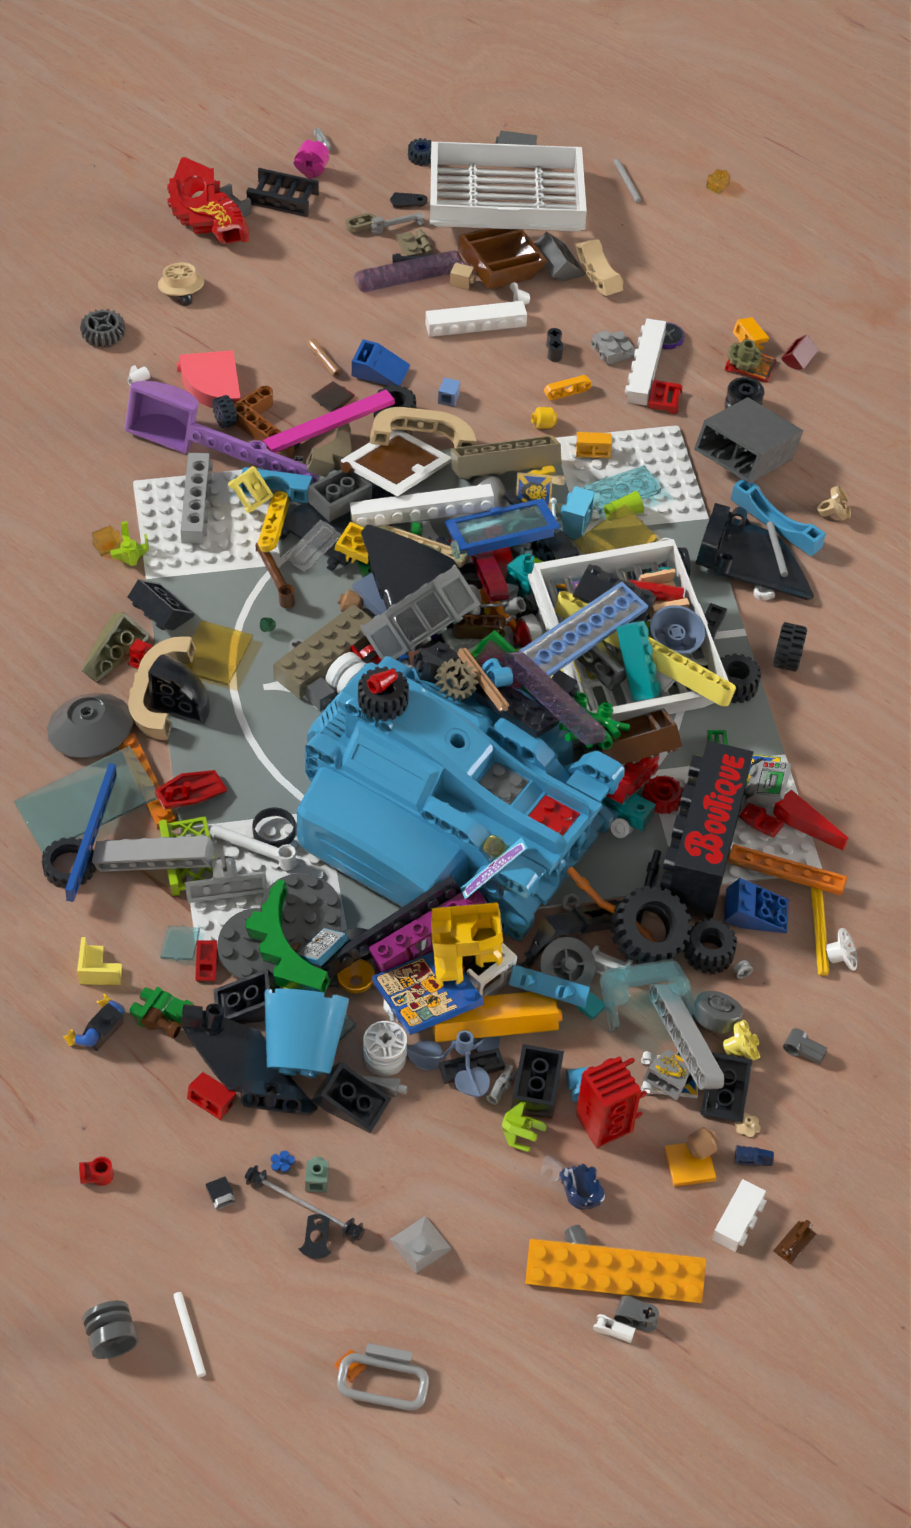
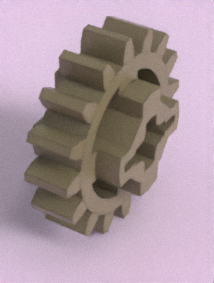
M459 658L456 662L450 659L448 663L445 661L437 669L438 674L435 676V679L439 681L436 687L442 688L439 693L445 692L446 699L451 696L454 702L457 698L463 701L465 697L468 699L475 692V686L478 684V681L474 680V678L477 676V673L471 672L474 667L468 668L467 661L461 664Z

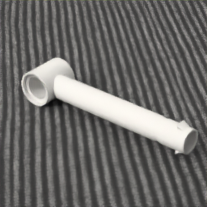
M214 824L210 829V835L214 839L216 837L278 860L279 866L283 870H292L297 865L296 851L292 845L286 844L277 848L223 828L221 825Z

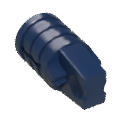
M736 1145L734 1164L752 1165L755 1167L773 1165V1151L758 1147Z

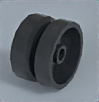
M740 377L732 380L727 387L725 409L747 397L762 405L765 394L764 387L760 382L749 377Z

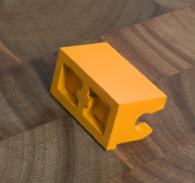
M753 317L737 320L733 333L738 340L742 342L750 339L755 342L759 350H762L764 347L759 344L768 342L769 337Z
M577 432L576 457L611 458V433Z

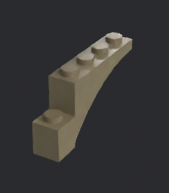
M349 423L337 427L336 438L323 447L312 449L306 461L307 472L327 477L329 472L341 470V459L350 455L353 451Z

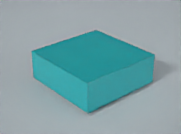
M592 992L588 994L585 1007L577 1005V1009L591 1020L606 1008V1004Z

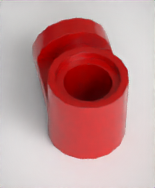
M100 1156L92 1162H79L81 1184L95 1183L99 1186H105L113 1180V1168L109 1158ZM102 1169L106 1170V1171L103 1172V1173H99V1172H98L99 1170H102Z

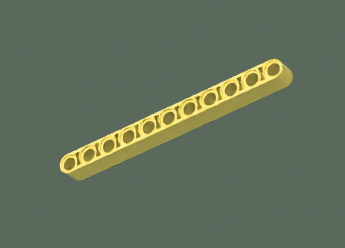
M561 591L555 602L554 611L567 619L588 604L572 597V593ZM617 631L604 639V641L621 650ZM648 637L649 644H651L653 649V662L656 664L659 672L720 706H728L736 689L734 684Z

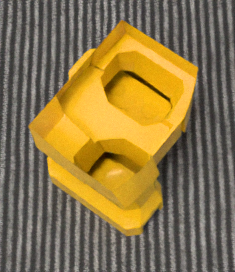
M498 903L432 908L431 929L437 984L443 986V981L456 980V985L463 981V956L475 955L476 964L480 967H484L483 963L496 962L497 966L503 962L501 946L503 934Z

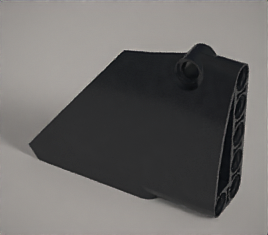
M369 524L361 531V536L368 553L369 565L380 598L384 600L387 610L392 605L405 599L407 595L419 590L424 584H428L436 579L441 573L451 569L453 565H456L460 571L454 559L415 540ZM433 592L416 603L432 628L449 617ZM412 607L394 617L408 640L417 638L427 632ZM452 623L447 625L446 628H452Z

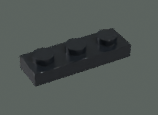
M499 1048L469 1055L470 1069L480 1067L487 1074L505 1070V1064ZM465 1056L439 1062V1070L444 1084L455 1082L457 1073L466 1070Z

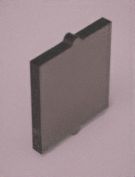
M332 381L314 393L312 398L320 406L332 412L352 399L353 395L347 392L344 387Z

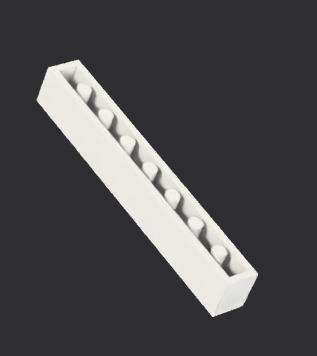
M491 484L349 502L352 523L363 528L367 524L382 526L480 513L495 507Z

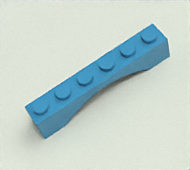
M741 479L733 485L731 496L733 502L743 507L767 525L768 522H773L778 534L812 557L823 548L826 533L813 524L800 523L783 515L767 500L759 486L755 483H748Z

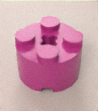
M306 140L301 144L293 164L299 172L312 179L323 173L330 158L329 150L320 141Z

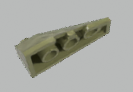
M124 612L113 613L99 635L81 671L94 682L99 681L130 657L129 648L136 639L146 642L150 634Z

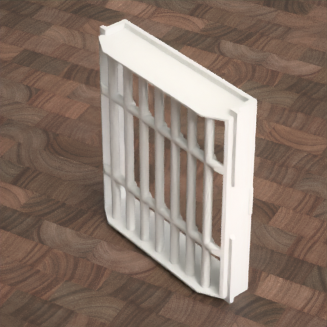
M458 142L431 143V225L554 231L585 230L587 209L582 147ZM437 164L469 165L470 168H437ZM476 166L535 168V171L477 169ZM541 168L574 169V173L544 172ZM437 174L470 175V176H469V177H467V176H440V175H437ZM476 175H478V176H506V177H533V178H535V179L477 177ZM543 178H560L574 180H548ZM437 182H455L470 184H442ZM476 183H482V184H509V185H536V186H535V187H524V186H496V185H477ZM543 186H564L574 188H551ZM437 190H457L470 192H442ZM476 191H484V192H511V193H536V195L477 193ZM544 194H566L575 196H551ZM437 198H456L470 200H440ZM476 199H484V200H511V201H537V202H536V203L495 202V201H477ZM544 202H566L575 204H550Z
M674 539L535 563L532 574H528V579L546 630L549 631L558 625L559 622L564 621L565 618L558 614L556 615L546 586L555 605L558 597L555 585L565 583L567 591L573 594L575 588L572 582L580 581L589 564L597 565L608 573L617 574L624 581H627L624 573L634 571L637 581H639L640 575H643L641 569L651 568L653 573L659 572L658 564L668 561L670 569L675 568L676 570L674 579L677 587L684 588L683 599H688L690 603L689 609L700 617L705 627V638L700 646L705 658L696 660L692 654L685 657L700 666L708 665L711 672L729 681L708 629L707 620L701 605L698 603ZM605 641L606 647L611 649L618 658L615 647ZM577 659L574 662L581 682L579 681L573 661L562 668L564 673L577 680L578 692L584 693L583 689L585 690V693L588 695L591 712L597 713L598 704L592 687L602 686L608 703L613 706L612 709L614 711L611 719L617 722L662 708L668 714L703 708L715 703L695 691L687 692L686 687L677 681L675 682L680 694L670 696L668 690L666 692L661 690V698L633 702L627 682L628 678H626L620 685L627 704L617 706L612 691H609L598 679H589L584 665ZM591 723L595 726L601 727V725H598L597 723Z

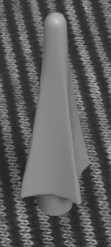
M361 1075L378 1089L396 1098L398 1092L402 1094L407 1093L408 1086L400 1084L401 1078Z

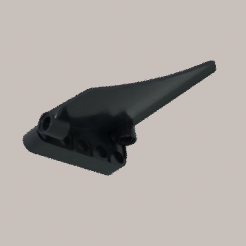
M715 503L701 542L696 565L713 569L720 576H727L804 600H811L814 597L799 564L778 535V541L788 572L786 577H782L768 530L750 523L747 518V511L743 507H736L730 512V507Z

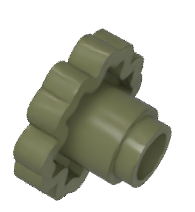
M746 339L740 344L735 342L730 346L728 359L738 369L747 371L750 368L754 370L760 365L762 353L756 347L754 341Z

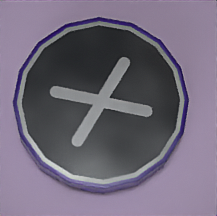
M666 322V333L662 348L675 349L676 346L682 345L684 331L678 325Z

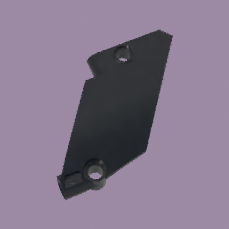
M209 1004L206 1010H203V1006L183 1005L181 1027L200 1056L229 1091L240 1092V1103L244 1107L308 1116L318 1110V1107L302 1091L291 1076L267 1068L266 1041L260 1030L224 1017L225 1010L219 1004Z

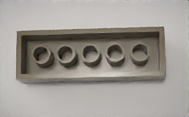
M553 435L450 448L452 469L461 479H470L471 476L476 475L486 477L491 473L502 475L506 471L522 472L523 469L528 468L530 470H538L543 466L552 465L556 467L558 464H562L561 444Z
M353 604L273 664L274 679L297 698L301 699L306 695V686L321 677L326 680V674L330 666L337 658L351 652V645H354L359 652L366 646L371 645L360 626L367 624L373 619Z

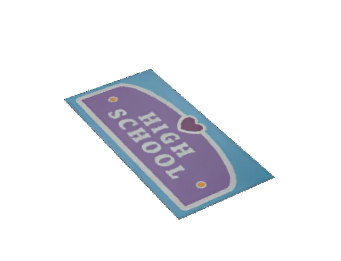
M522 837L460 888L465 899L527 849Z

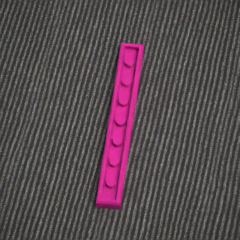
M384 390L263 439L269 451L276 453L395 404V399L387 390Z

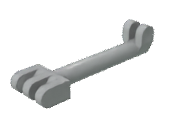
M420 212L385 221L382 216L373 218L371 233L373 235L383 233L384 227L414 220L418 226H423L424 215Z

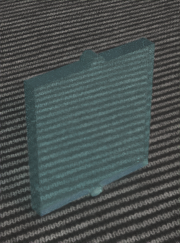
M182 925V927L167 926L160 958L175 959V961L193 960L200 928L186 927L185 925Z

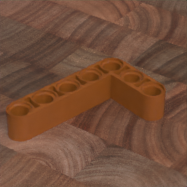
M261 386L234 404L237 413L236 425L255 440L263 443V439L282 432L260 415L273 406V389L270 386ZM294 445L276 452V454L293 459L295 456Z

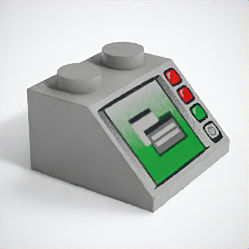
M762 760L753 765L749 773L751 776L750 781L745 789V800L763 808L783 800L792 764Z

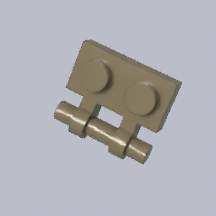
M422 229L416 231V236L412 232L397 235L396 240L404 256H422L423 252L433 253L432 245L427 241V235Z

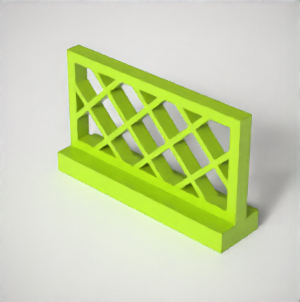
M206 816L167 823L166 820L159 821L161 837H179L172 832V829L182 828L184 831L180 836H186L188 832L196 837L205 833V836L210 838ZM203 824L204 827L200 832L192 829L194 825ZM201 867L202 869L198 874L191 872V868L167 869L172 896L180 895L181 890H186L185 883H182V879L186 874L194 878L192 881L205 880L201 876L205 871L213 874L212 868Z

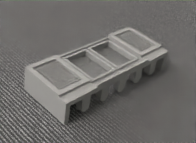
M453 565L451 569L441 573L430 583L424 584L413 594L407 595L405 599L392 605L382 614H378L367 624L361 625L360 628L381 660L389 656L399 661L401 655H409V652L416 650L415 646L419 643L422 645L426 644L431 640L430 636L437 633L439 635L447 630L446 626L450 623L456 624L463 619L462 616L464 614H472L478 610L480 602L456 565Z

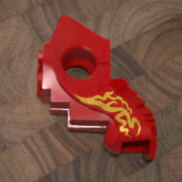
M182 157L174 178H169V184H167L168 193L170 194L167 202L168 207L172 209L173 216L180 219L182 225L193 227L194 234L213 232L216 235V239L222 244L240 241L248 242L250 237L248 224L238 205L227 194L220 192V181L214 180V168H209L189 158ZM203 191L200 196L192 198L196 192Z

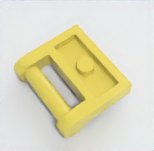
M255 466L250 467L228 483L230 489L235 491L244 505V510L247 514L274 496ZM242 482L255 500L253 503H250L240 488L239 484Z

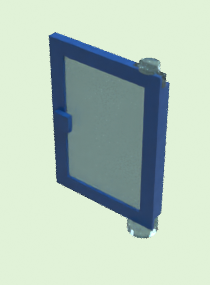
M543 498L502 508L500 506L490 508L489 511L445 520V525L453 539L450 544L454 559L460 558V554L467 553V556L554 537V533L563 531L562 521H556Z

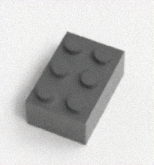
M341 469L308 486V502L329 522L350 512L349 502L372 500V484L353 471L344 473Z

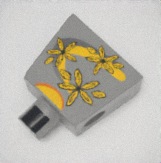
M666 1050L648 1067L643 1080L678 1100L690 1071L679 1051L675 1054L670 1050Z

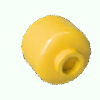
M537 407L535 412L531 414V422L534 423L537 429H552L557 424V412L551 407Z

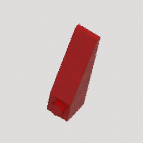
M793 790L787 792L783 800L775 803L773 814L776 818L783 820L786 825L842 851L846 848L849 837Z

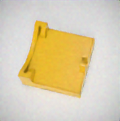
M350 522L337 541L334 550L346 554V561H349L351 557L352 564L356 559L368 564V553L361 536V531L364 528Z

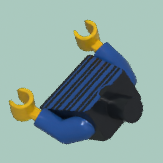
M103 994L104 998L101 1001H97L101 1006V1010L88 1022L83 1034L76 1035L74 1030L71 1029L68 1031L69 1034L63 1036L69 1046L76 1043L77 1045L92 1047L98 1051L123 1024V1014L125 1012L123 1005Z

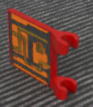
M762 354L760 365L754 370L749 368L747 371L738 369L736 365L730 363V360H727L724 370L726 372H737L767 383L777 359Z

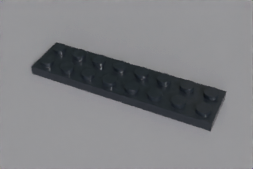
M438 642L425 649L447 663L450 659L456 662L459 658L456 651L442 642ZM479 683L475 686L476 690L471 695L472 698L534 738L559 725L561 719L511 686L497 688L509 703L507 711L500 712Z

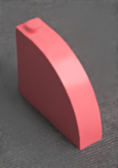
M233 350L179 355L180 362H176L177 372H181L185 390L192 394L199 403L212 408L213 399L228 395L234 404L241 400Z

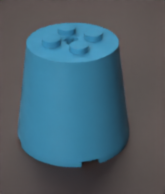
M271 989L265 990L267 1068L277 1070L279 1073L287 1076H296L297 1073L309 1078H317V1075H330L349 999L339 995L327 998L324 997L323 992L275 989V993H272Z

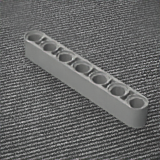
M673 984L651 985L649 991L650 999L698 1088L701 1090L721 1089L724 1085L723 1072Z

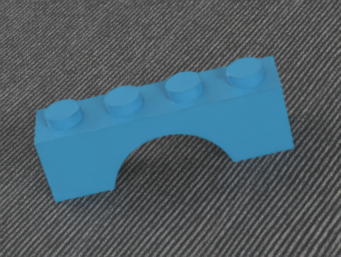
M244 467L242 473H244L249 468ZM257 469L269 489L286 492L290 496L291 501L308 503V486L313 484L312 476ZM243 482L239 484L244 494L251 496Z

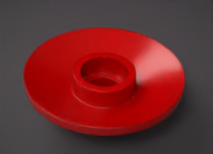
M522 619L517 620L516 634L513 635L515 645H519L520 648H524L532 642L529 629Z

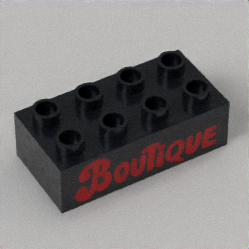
M708 740L704 755L693 753L688 781L684 785L679 814L675 818L671 844L667 848L663 864L660 887L662 891L668 889L671 891L672 896L677 895L680 898L679 902L687 907L685 910L686 914L710 921L714 917L754 751Z

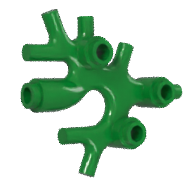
M578 692L573 699H569L570 711H563L562 718L571 719L570 723L559 724L560 730L569 732L565 734V740L579 739L583 741L587 748L593 746V742L587 735L589 734L592 735L600 748L604 750L611 748L613 739L609 733L602 727L591 723L605 726L614 738L620 737L621 733L619 730L628 732L630 724L611 719L614 710L612 709L613 706L609 703L604 702L599 705L597 713L587 710L588 695Z

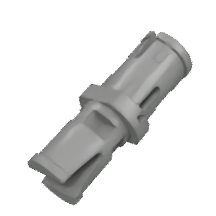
M507 1065L499 1079L494 1082L493 1088L486 1096L490 1103L498 1104L504 1092L509 1089L510 1083L518 1071L511 1072L512 1065Z

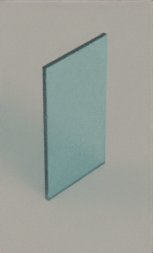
M130 746L14 801L42 853H45L46 847L48 845L51 846L55 840L59 841L63 837L66 839L70 837L77 838L85 834L109 763L116 764L117 778L100 826L158 799L155 795V786Z

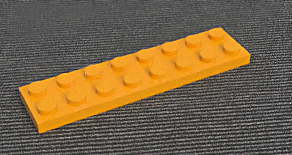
M530 1238L525 1284L702 1303L706 1257Z

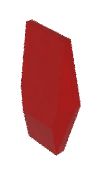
M209 770L181 773L156 789L155 795L165 810L201 803L226 793L227 788L217 772Z

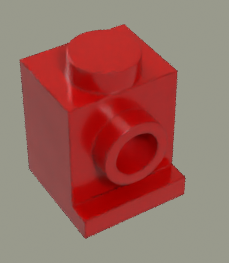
M136 639L129 648L130 661L128 665L138 669L144 655L153 645Z

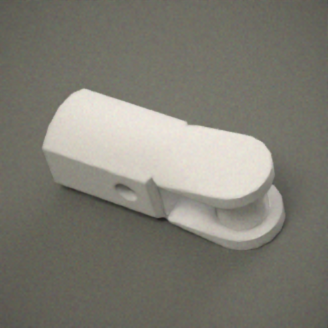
M597 1315L598 1321L593 1326L594 1331L631 1343L636 1328L615 1321L605 1315ZM606 1324H607V1325H609V1326H612V1328L610 1329V1328H607V1327H605V1326H606Z

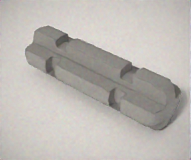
M320 128L314 129L313 135L317 141L322 142L330 151L331 144Z

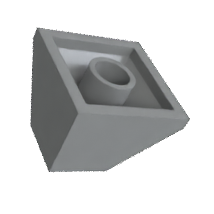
M426 1216L390 1239V1242L415 1273H418L451 1251L449 1244Z

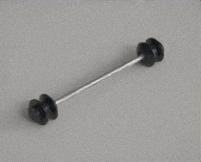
M257 1165L247 1170L245 1174L246 1185L254 1183V1189L257 1190L265 1184L310 1210L330 1218L332 1222L343 1227V1238L349 1235L352 1243L362 1238L365 1231L362 1222L356 1225L355 1218H351L346 1223H343L266 1180L267 1171L259 1172Z

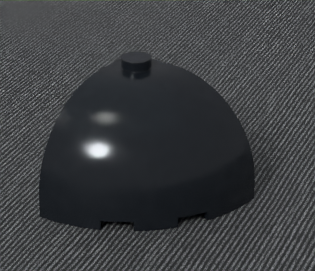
M160 655L148 671L151 708L204 724L210 712V702L202 681L184 663L171 656Z

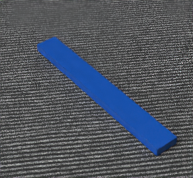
M108 764L65 888L66 901H75L117 778L116 764Z

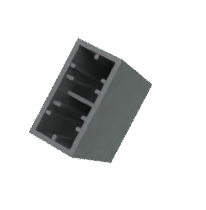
M747 397L704 420L694 450L746 482L752 483L793 459L804 430Z

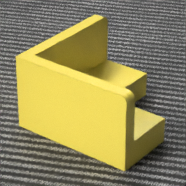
M81 937L77 970L79 984L121 985L122 964L103 963L104 947L87 945L86 937Z

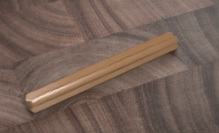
M460 648L457 654L463 663L468 662V668L474 667L471 672L477 673L475 679L500 712L507 711L509 703L468 649Z

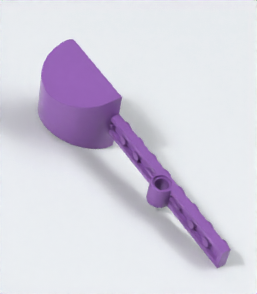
M137 381L131 384L125 431L184 454L188 453L193 441L266 470L312 476L313 483L319 481V475L307 472V465L266 450V444L261 441L255 440L248 443L196 423L199 402L189 392L169 384L154 381Z

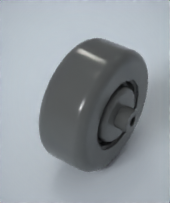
M704 991L697 996L692 1008V1015L695 1021L707 1030L728 1034L734 1032V1024L742 1020L743 1009L734 998L717 991Z

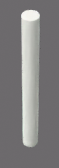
M177 1292L173 1296L197 1377H203L206 1375V1371L182 1292Z

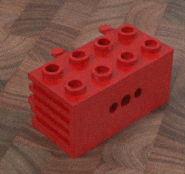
M620 1056L614 1059L609 1058L601 1065L589 1067L582 1073L576 1116L596 1149L632 1133L635 1120L643 1115L641 1111H637L640 1098L645 1097L647 1092L641 1090L638 1083L636 1084L634 1077L630 1075L631 1072L626 1068V1066L635 1062L634 1058H629L622 1062Z

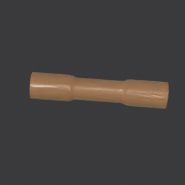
M315 339L309 340L307 346L318 356L332 376H340L341 369L323 351L319 343Z

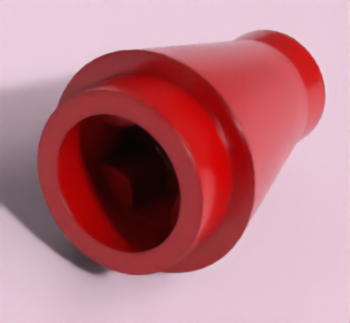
M391 668L387 671L371 675L367 680L369 690L374 694L382 693L393 681L398 679L397 672Z

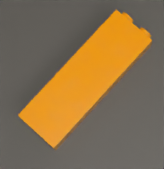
M534 992L482 996L484 1005L432 1026L435 1042L456 1040L457 1034L463 1030L470 1031L474 1038L559 1030L562 1012L561 1009H558V999Z

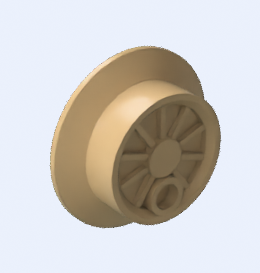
M185 262L173 263L164 268L163 277L158 282V288L167 295L184 296L201 289L204 279L196 272V268L192 264Z

